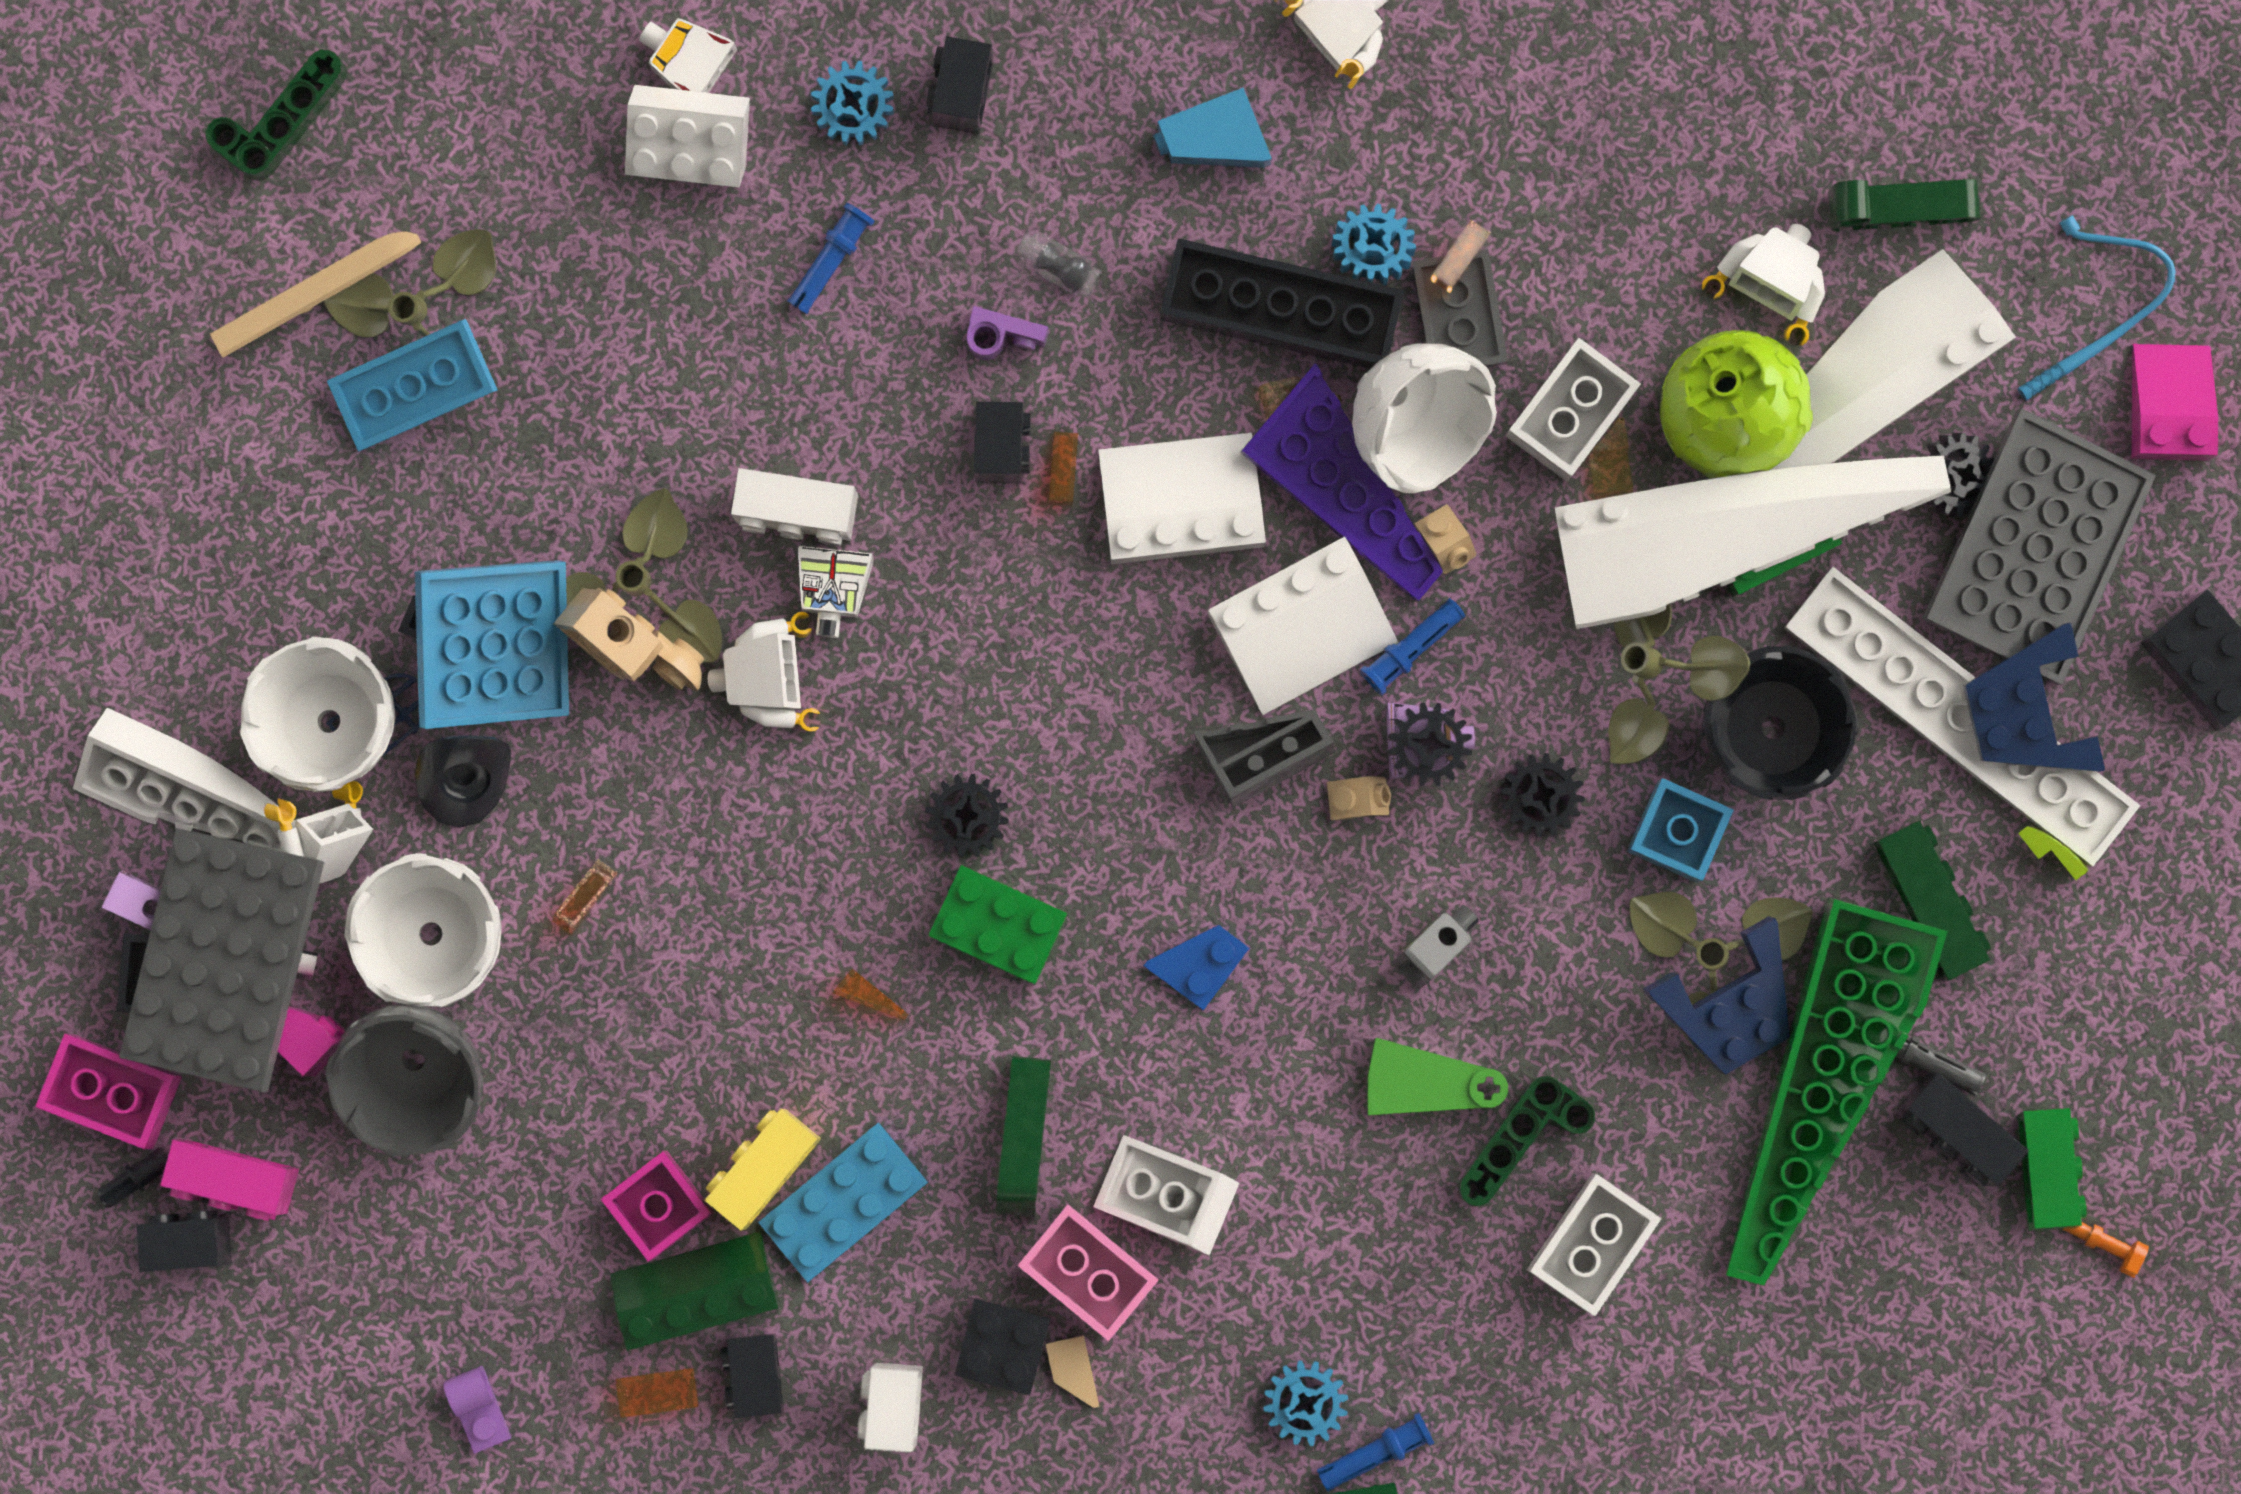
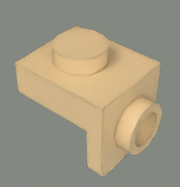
M1448 504L1414 523L1417 531L1420 532L1429 549L1436 557L1444 574L1465 566L1469 560L1476 557L1477 553L1470 535Z
M1366 776L1327 782L1331 820L1389 815L1391 792L1386 784L1385 777Z

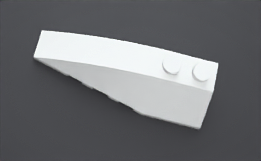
M109 708L105 710L87 737L73 786L74 790L145 822L156 824L159 817L174 823L175 829L179 828L188 831L197 829L209 832L214 837L243 841L245 844L282 852L277 831L280 830L279 823L267 819L264 814V807L267 803L276 805L279 808L275 802L229 769L179 740ZM293 820L291 825L294 826L296 821Z

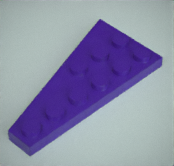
M1315 363L1240 453L1340 538L1346 537L1349 545L1414 601L1418 602L1442 574L1443 570L1420 532H1417L1399 498H1396L1391 488L1386 486V483L1371 470L1366 462H1363L1355 444L1353 426L1341 408L1338 398L1328 387L1322 377V372Z

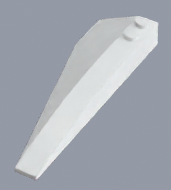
M1943 249L1880 291L1806 374L1811 392V410H1813V421L1810 431L1805 434L1791 456L1771 470L1836 462L2016 338L1994 305Z
M1944 456L1864 460L1776 469L1695 481L1555 507L1576 629L1655 615L1667 610L1666 605L1683 599L1686 602L1700 596L1699 592L1719 583L1721 587L1736 581L1735 577L1751 570L1755 573L1810 551L1815 548L1816 543L1830 537L1834 541L1848 535V530L1868 522L1869 525H1873L1884 520V515L1898 509L1906 511L1951 492Z

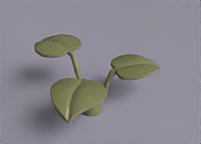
M474 229L464 231L446 240L436 251L432 263L434 273L446 280L445 283L425 291L419 290L416 295L409 292H398L393 295L389 283L383 277L372 273L323 302L333 318L342 327L357 336L371 338L383 334L389 326V313L395 321L413 326L415 331H418L425 337L430 335L421 323L427 315L425 298L446 291L452 285L462 295H475L486 290L492 283L496 273V257L492 236L487 230Z
M662 488L640 501L625 521L623 528L625 546L634 553H644L641 558H636L635 561H626L618 567L616 582L612 585V591L618 594L620 590H623L628 595L634 597L645 594L670 617V619L661 624L658 631L672 643L677 638L687 642L704 657L705 660L702 663H714L720 657L723 639L719 621L713 611L706 604L689 599L682 602L675 613L650 589L651 575L644 568V564L650 560L652 554L661 559H667L676 555L682 550L688 538V525L685 516L675 503L670 492L666 488ZM578 572L566 578L567 606L582 588L595 590L600 588L606 592L604 582L591 573Z
M1670 604L1666 605L1667 610L1655 615L1614 622L1616 637L1620 644L1625 647L1621 655V664L1627 672L1634 674L1632 681L1638 684L1647 703L1638 698H1631L1621 702L1613 711L1608 731L1610 762L1614 764L1638 763L1654 755L1666 741L1669 731V720L1664 713L1653 710L1656 702L1644 679L1656 677L1664 666L1692 671L1689 678L1692 691L1700 698L1708 701L1721 700L1732 694L1749 672L1750 660L1745 650L1730 639L1721 636H1708L1695 642L1692 646V663H1683L1662 657L1661 653L1652 647L1655 646L1654 638L1663 636L1670 627L1672 619V607Z
M1659 892L1633 897L1630 900L1631 923L1642 945L1654 955L1667 958L1676 956L1681 951L1683 942L1697 949L1696 956L1698 962L1705 969L1709 970L1710 994L1717 991V970L1722 969L1727 964L1729 951L1745 946L1743 939L1724 944L1716 938H1708L1699 942L1688 936L1697 926V913L1690 900L1681 894ZM1780 897L1765 898L1747 908L1742 917V924L1747 929L1768 916L1776 918L1781 958L1784 961L1795 955L1804 943L1813 912L1807 905L1793 899ZM1699 991L1692 993L1688 997L1693 1005L1710 994ZM1689 1041V1043L1698 1051V1049Z

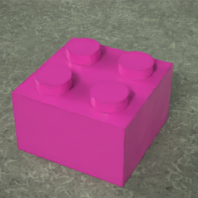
M668 1151L661 1152L601 1199L648 1262L653 1261L715 1213Z

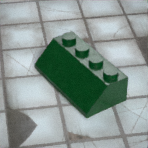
M761 1231L610 1274L616 1313L627 1351L782 1307Z

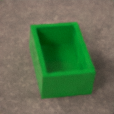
M960 865L928 936L1036 986L1068 913Z

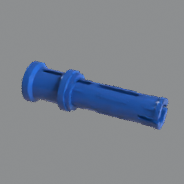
M848 202L844 205L845 212L833 230L828 229L825 239L827 243L791 297L787 299L788 303L799 308L805 314L809 313V309L845 255H851V253L856 251L855 244L866 227L872 226L875 222L870 216Z
M1449 598L1437 611L1425 619L1397 645L1386 646L1384 648L1385 653L1369 667L1363 666L1359 670L1361 675L1382 696L1387 692L1386 687L1402 673L1408 674L1413 667L1412 662L1446 634L1449 629L1465 618V613L1454 600Z
M1420 1413L1414 1414L1413 1420L1395 1429L1390 1427L1384 1429L1385 1432L1381 1433L1382 1437L1316 1469L1327 1492L1392 1459L1402 1461L1405 1459V1454L1425 1444L1429 1446L1435 1444Z

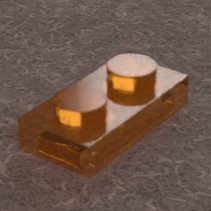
M694 1367L615 1379L620 1418L699 1407Z

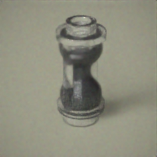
M1036 231L1033 236L1026 234L1016 251V254L1021 256L1019 265L1076 297L1082 295L1089 298L1103 274V271L1096 268L1095 262L1039 231ZM1056 250L1070 258L1065 259L1060 257L1057 254ZM1046 269L1054 270L1059 277L1046 271Z

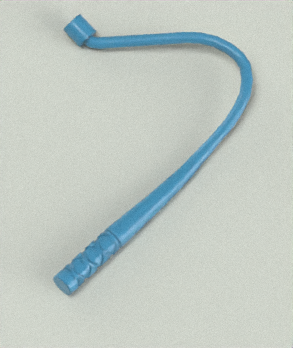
M2073 215L2059 222L2067 236L2071 235L2079 240L2135 247L2154 253L2167 267V281L2159 295L2136 315L2105 336L2061 360L2056 365L2051 366L2050 369L2042 372L2041 375H2037L2031 381L2025 383V385L2023 384L2017 388L2025 401L2101 352L2154 311L2165 300L2175 282L2176 270L2173 261L2163 250L2151 243L2140 240L2079 232L2077 230L2080 229V226Z

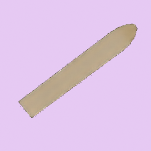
M406 231L390 233L380 237L215 330L210 335L220 355L224 358L299 314L309 312L315 305L411 251L421 243V240L417 234Z

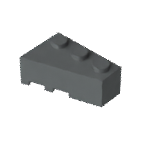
M1315 709L1270 717L1264 721L1248 724L1238 723L1226 728L1194 732L1195 740L1233 808L1335 753L1334 743Z

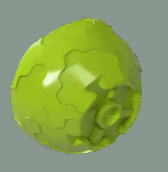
M1745 330L1722 331L1709 335L1688 347L1676 359L1666 375L1660 400V420L1665 438L1677 458H1680L1688 466L1701 472L1709 479L1769 471L1789 458L1805 434L1810 431L1813 421V410H1811V392L1807 375L1801 368L1800 362L1795 355L1781 343L1768 336H1761L1759 333ZM1730 376L1737 380L1735 387L1729 392H1719L1716 390L1717 382L1723 377Z

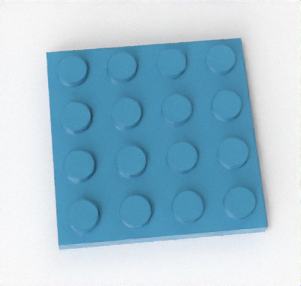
M555 560L415 571L419 727L431 729L569 716L567 635L553 624L567 607L566 562Z

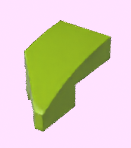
M2026 826L2018 833L2038 859L2052 850L2075 880L2088 872V866L2069 848L2050 834L2030 826Z

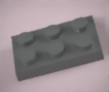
M1482 249L1412 261L1411 265L1425 344L1452 346L1473 356L1486 367L1507 364L1508 358L1489 250Z

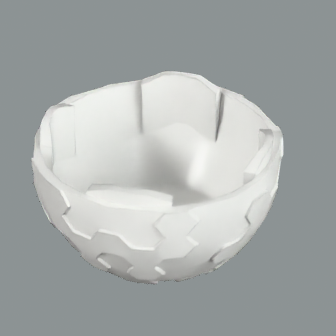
M1420 343L1403 346L1400 350L1389 354L1376 363L1359 381L1357 395L1353 403L1352 426L1355 444L1363 462L1368 464L1371 470L1386 483L1387 487L1403 493L1431 490L1457 473L1476 455L1487 436L1492 432L1497 413L1495 407L1496 385L1488 368L1483 363L1457 348L1443 344Z
M311 637L310 639L287 645L267 658L262 659L247 678L248 683L241 705L240 735L249 757L263 772H267L280 780L284 785L294 789L313 792L336 790L364 776L376 766L385 753L394 729L395 709L393 696L387 681L384 680L382 674L372 664L370 657L355 646L339 639ZM328 712H337L340 716V726L334 732H324L321 727L322 717Z
M411 854L402 856L399 860L378 869L370 877L367 876L352 897L347 909L344 937L347 940L353 963L365 981L366 986L386 1002L393 1001L409 1006L413 1004L418 1006L445 1007L465 998L481 985L493 968L499 954L502 925L498 907L495 906L488 890L479 880L480 878L472 870L461 863L447 858L440 859L427 856L426 854ZM428 923H436L442 929V939L436 945H427L421 938V931Z

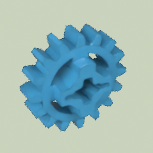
M842 61V71L836 72L830 66L827 68L830 76L828 80L818 77L817 84L822 90L811 92L812 99L819 102V104L811 107L813 115H822L817 121L819 129L830 127L827 134L829 139L833 140L840 134L842 135L843 145L847 146L850 137H856L860 146L863 145V136L869 134L874 140L878 138L875 129L877 126L884 129L888 128L889 125L884 115H893L894 108L886 104V102L893 100L894 95L893 91H883L889 84L886 77L878 80L875 79L878 73L876 67L873 66L868 72H865L862 61L857 62L855 69H849L848 63ZM857 79L865 83L856 85L848 83L847 80ZM834 88L837 93L836 101L827 110V100ZM843 90L854 100L860 98L858 101L861 115L851 106L846 107V98ZM878 97V108L875 115L871 118L868 112L869 104ZM844 120L856 122L858 127H846L840 125V123Z
M1376 204L1374 212H1369L1365 205H1361L1359 215L1349 210L1346 213V223L1338 221L1336 226L1337 234H1334L1332 239V247H1335L1333 260L1342 261L1340 272L1346 273L1351 270L1353 272V279L1359 280L1360 277H1364L1366 282L1373 283L1374 279H1379L1383 286L1387 285L1389 275L1399 280L1402 275V268L1409 270L1411 267V256H1414L1416 244L1412 243L1415 235L1414 230H1405L1408 219L1404 217L1396 220L1394 218L1396 209L1394 208L1390 209L1387 214L1381 213V204ZM1351 235L1354 237L1353 242L1355 243L1352 250H1350L1348 244ZM1396 240L1399 245V252L1397 253V255L1394 254L1393 248L1394 242Z
M1302 1360L1297 1361V1370L1291 1371L1287 1365L1282 1366L1285 1376L1280 1379L1273 1375L1271 1380L1276 1385L1275 1390L1268 1389L1264 1392V1395L1272 1398V1403L1263 1406L1264 1411L1274 1412L1275 1415L1268 1422L1270 1427L1280 1424L1282 1428L1279 1432V1437L1283 1439L1289 1433L1293 1434L1294 1445L1299 1444L1301 1437H1307L1309 1445L1314 1446L1315 1436L1319 1434L1325 1441L1329 1440L1327 1429L1332 1427L1339 1431L1341 1426L1336 1421L1337 1416H1347L1348 1413L1339 1407L1340 1402L1348 1400L1347 1394H1338L1337 1389L1344 1384L1343 1381L1339 1379L1331 1382L1330 1377L1333 1370L1329 1367L1323 1373L1318 1372L1319 1362L1317 1361L1312 1363L1310 1369H1305ZM1299 1377H1313L1324 1384L1316 1388L1304 1386ZM1288 1385L1291 1390L1289 1404L1280 1409V1396L1285 1386ZM1301 1393H1305L1307 1397L1317 1396L1322 1393L1312 1403L1314 1408L1312 1412L1307 1413L1304 1409L1299 1411L1296 1409L1289 1413L1300 1403L1298 1396ZM1332 1397V1408L1329 1416L1324 1421L1320 1414L1324 1401ZM1299 1418L1309 1421L1312 1428L1300 1429L1288 1422Z

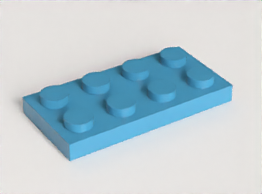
M466 319L327 380L358 452L498 390Z
M878 1122L758 1223L808 1283L924 1187L928 1181Z

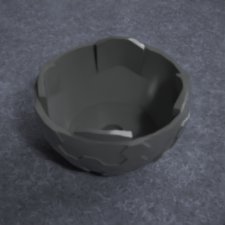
M410 1004V1006H386L358 1019L341 1036L335 1052L329 1058L325 1074L332 1107L346 1128L369 1146L379 1149L387 1155L398 1157L402 1155L426 1154L436 1150L440 1151L461 1138L469 1129L479 1109L483 1091V1074L480 1058L474 1044L462 1028L439 1011ZM410 1049L418 1050L424 1055L425 1061L421 1064H412L406 1060L404 1053Z

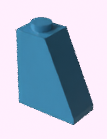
M1244 87L1157 121L1159 132L1153 134L1160 155L1168 154L1171 163L1265 168L1271 165L1272 157Z

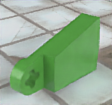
M1374 1038L1367 1073V1115L1493 1108L1500 1105L1507 1097V1080L1497 1070L1380 1038ZM1486 1077L1493 1078V1084L1499 1086V1092L1493 1093L1490 1100L1484 1099V1093L1477 1091L1478 1084L1485 1083Z

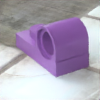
M974 306L967 331V343L974 357L980 360H991L1001 353L1006 337L1014 338L1012 344L1015 346L1035 350L1036 345L1045 347L1049 331L1047 326ZM989 331L996 336V342L991 348L982 349L975 344V338L980 332Z
M483 1365L448 1379L443 1383L450 1407L455 1416L460 1418L474 1454L512 1438Z

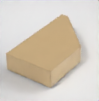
M1084 1335L1046 1343L1054 1383L1091 1407H1099Z

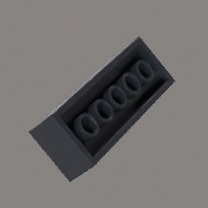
M1178 238L1160 311V320L1371 369L1376 363L1390 354L1404 290Z

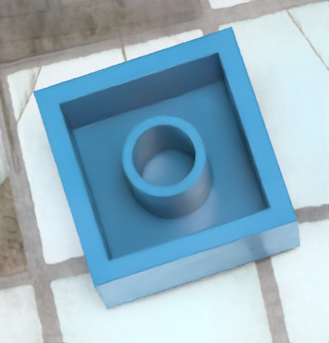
M1661 778L1653 789L1626 852L1693 882H1702L1734 809Z

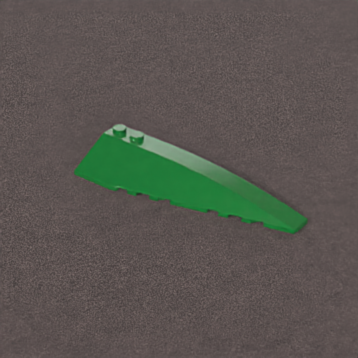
M1828 897L1749 1179L1726 1270L1727 1276L1762 1286L1767 1282L1789 1244V1239L1807 1213V1208L1815 1194L1822 1187L1833 1163L1840 1156L1869 1106L1870 1099L1879 1084L1884 1080L1889 1071L1888 1068L1899 1049H1902L1917 1018H1920L1924 1011L1947 935L1946 930Z

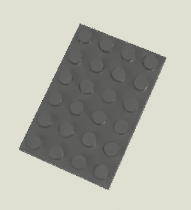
M2020 408L2016 410L1986 476L1987 479L1975 500L1922 618L2002 659H2008L2032 642L2052 632L2058 626L2070 622L2078 650L2156 477L2155 474ZM2074 658L2041 665L2039 668L2042 678L2055 685H2062Z
M176 828L119 1058L268 1093L324 862Z

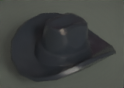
M473 735L448 736L430 741L420 750L415 769L416 791L423 808L438 822L460 828L480 823L497 806L505 790L511 761V749L508 743L494 737Z

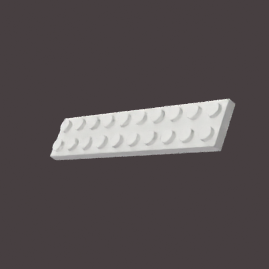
M1834 567L1830 568L1783 628L1823 660L1831 663L1842 675L2036 826L2064 844L2089 867H2093L2140 807L2138 803L2097 771L1981 761L1963 688L1964 684L1976 677Z

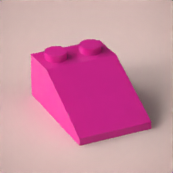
M2133 344L2132 459L2209 461L2218 455V410L2210 346Z
M289 1006L278 1052L302 1076H316L327 1065L345 1029L330 1015L328 1017L320 1016Z

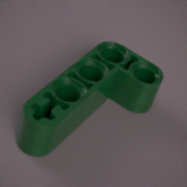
M321 49L314 52L250 133L232 119L219 117L212 120L206 128L205 137L207 143L218 155L247 177L258 181L269 178L343 85L347 75L344 63L331 50ZM324 64L328 67L332 66L335 71L332 75H329L327 73L322 74L319 69ZM311 78L322 87L319 92L312 83L308 82ZM304 92L312 94V102L309 106L303 109L295 107V100L298 95ZM281 122L287 123L289 125L287 134L280 139L272 138L271 131L273 127ZM225 130H233L235 133L233 141L226 146L218 145L219 134ZM257 152L263 153L265 155L263 165L257 169L248 168L250 156Z
M1975 179L1869 186L1867 180H1848L1835 183L1828 191L1831 231L1834 232L1840 231L1841 227H1853V230L1878 229V225L1891 224V228L1916 226V222L1929 221V225L1969 223L1981 219L1978 182Z
M1012 1056L997 1187L996 1214L1035 1217L1051 1059Z
M1551 1076L1534 1078L1460 1178L1458 1183L1460 1198L1472 1206L1487 1204L1497 1193L1549 1120L1568 1133L1582 1134L1588 1132L1594 1125V1108L1589 1102L1559 1080ZM1542 1082L1549 1083L1555 1091L1553 1101L1547 1105L1540 1104L1534 1095L1536 1086ZM1574 1105L1582 1107L1586 1112V1121L1578 1128L1570 1126L1566 1119L1568 1109ZM1518 1114L1527 1115L1532 1122L1531 1131L1523 1137L1516 1135L1512 1129L1513 1118ZM1497 1145L1505 1147L1509 1152V1161L1501 1168L1494 1167L1489 1161V1152ZM1482 1163L1487 1171L1497 1174L1498 1178L1494 1182L1491 1177H1487L1482 1185V1188L1486 1191L1483 1197L1475 1195L1473 1198H1470L1468 1194L1471 1189L1467 1186L1469 1180L1477 1182L1484 1172L1478 1171L1477 1167Z

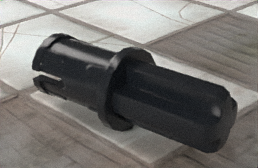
M158 1147L132 1166L127 1164L124 1173L97 1191L98 1198L106 1208H111L139 1189L143 1192L146 1190L144 1186L164 1173L168 1157Z

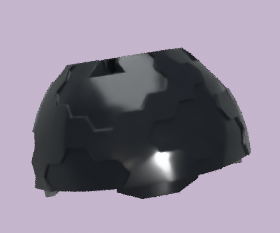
M1767 646L1755 649L1747 654L1750 660L1749 672L1736 690L1724 699L1717 701L1706 700L1703 712V736L1706 737L1709 750L1712 752L1722 772L1729 778L1730 783L1737 788L1765 800H1794L1802 798L1821 787H1827L1842 773L1843 766L1855 745V737L1858 732V717L1844 678L1831 663L1824 662L1813 654L1792 646ZM1766 718H1777L1783 724V733L1778 739H1769L1763 734L1762 724Z

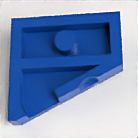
M1217 925L1148 960L1144 967L1200 1009L1204 1010L1250 948L1220 925Z

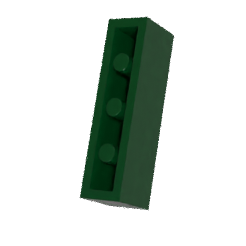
M1919 820L1873 842L1912 921L1947 931L1937 966V971L1942 981H1949L1990 961L1987 954L1991 950L1990 944L1981 929L1975 930L1969 918L1973 916L1972 908L1963 894L1958 896L1952 884L1956 878L1949 863L1946 860L1940 861L1934 847L1938 846V842L1930 826L1926 825L1923 827Z

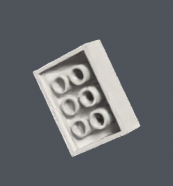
M1252 433L1100 449L1099 459L1111 564L1265 547L1266 539L1256 465L1240 453L1251 440Z
M1346 537L1337 540L1208 610L1211 622L1262 716L1384 651L1386 646L1398 643L1367 576Z

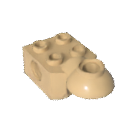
M582 588L553 623L605 669L620 679H628L634 682L654 660L656 662L652 667L654 671L676 689L682 690L686 686L697 692L700 688L702 681L700 665L705 660L704 657L680 638H677L672 643L658 630L654 631L655 627L639 614H636L635 617L623 609L626 602L610 589H607L605 592L600 588L596 590ZM611 623V632L608 635L607 627Z

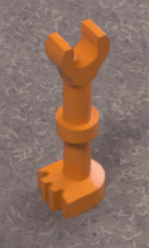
M2082 1222L2080 1227L2062 1229L2084 1240V1245L2092 1249L2097 1246L2123 1259L2119 1272L2131 1278H2135L2149 1250V1246L2140 1241H2136L2130 1246L2103 1233L2104 1228L2096 1224L2091 1227Z

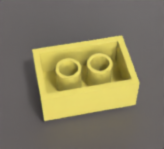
M780 1109L778 1113L770 1110L756 1127L761 1132L753 1143L745 1140L731 1157L735 1165L728 1173L724 1170L720 1171L705 1188L710 1192L705 1201L741 1231L751 1225L821 1140L818 1135L786 1109Z

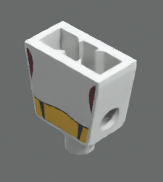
M680 18L674 22L668 32L650 22L639 38L641 43L655 51L649 60L651 69L672 89L709 93L737 51L735 42Z

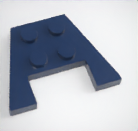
M2071 622L2058 626L2052 632L2026 646V648L1963 685L1981 761L2098 772L2105 771L2098 736L2057 744L2039 668L2041 665L2079 657Z
M1770 916L1740 932L1755 969L1695 1004H1691L1679 975L1673 972L1643 988L1645 995L1654 1001L1663 1010V1014L1681 1029L1688 1037V1040L1716 1070L1725 1075L1790 1037L1778 923L1776 918Z

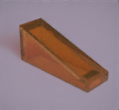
M1470 220L1432 274L1431 281L1451 293L1491 233Z
M1054 432L1049 504L1073 505L1078 433Z
M598 859L554 913L552 922L572 936L616 877L617 872Z
M854 969L850 970L833 991V994L902 1020H906L909 1016L907 1012Z

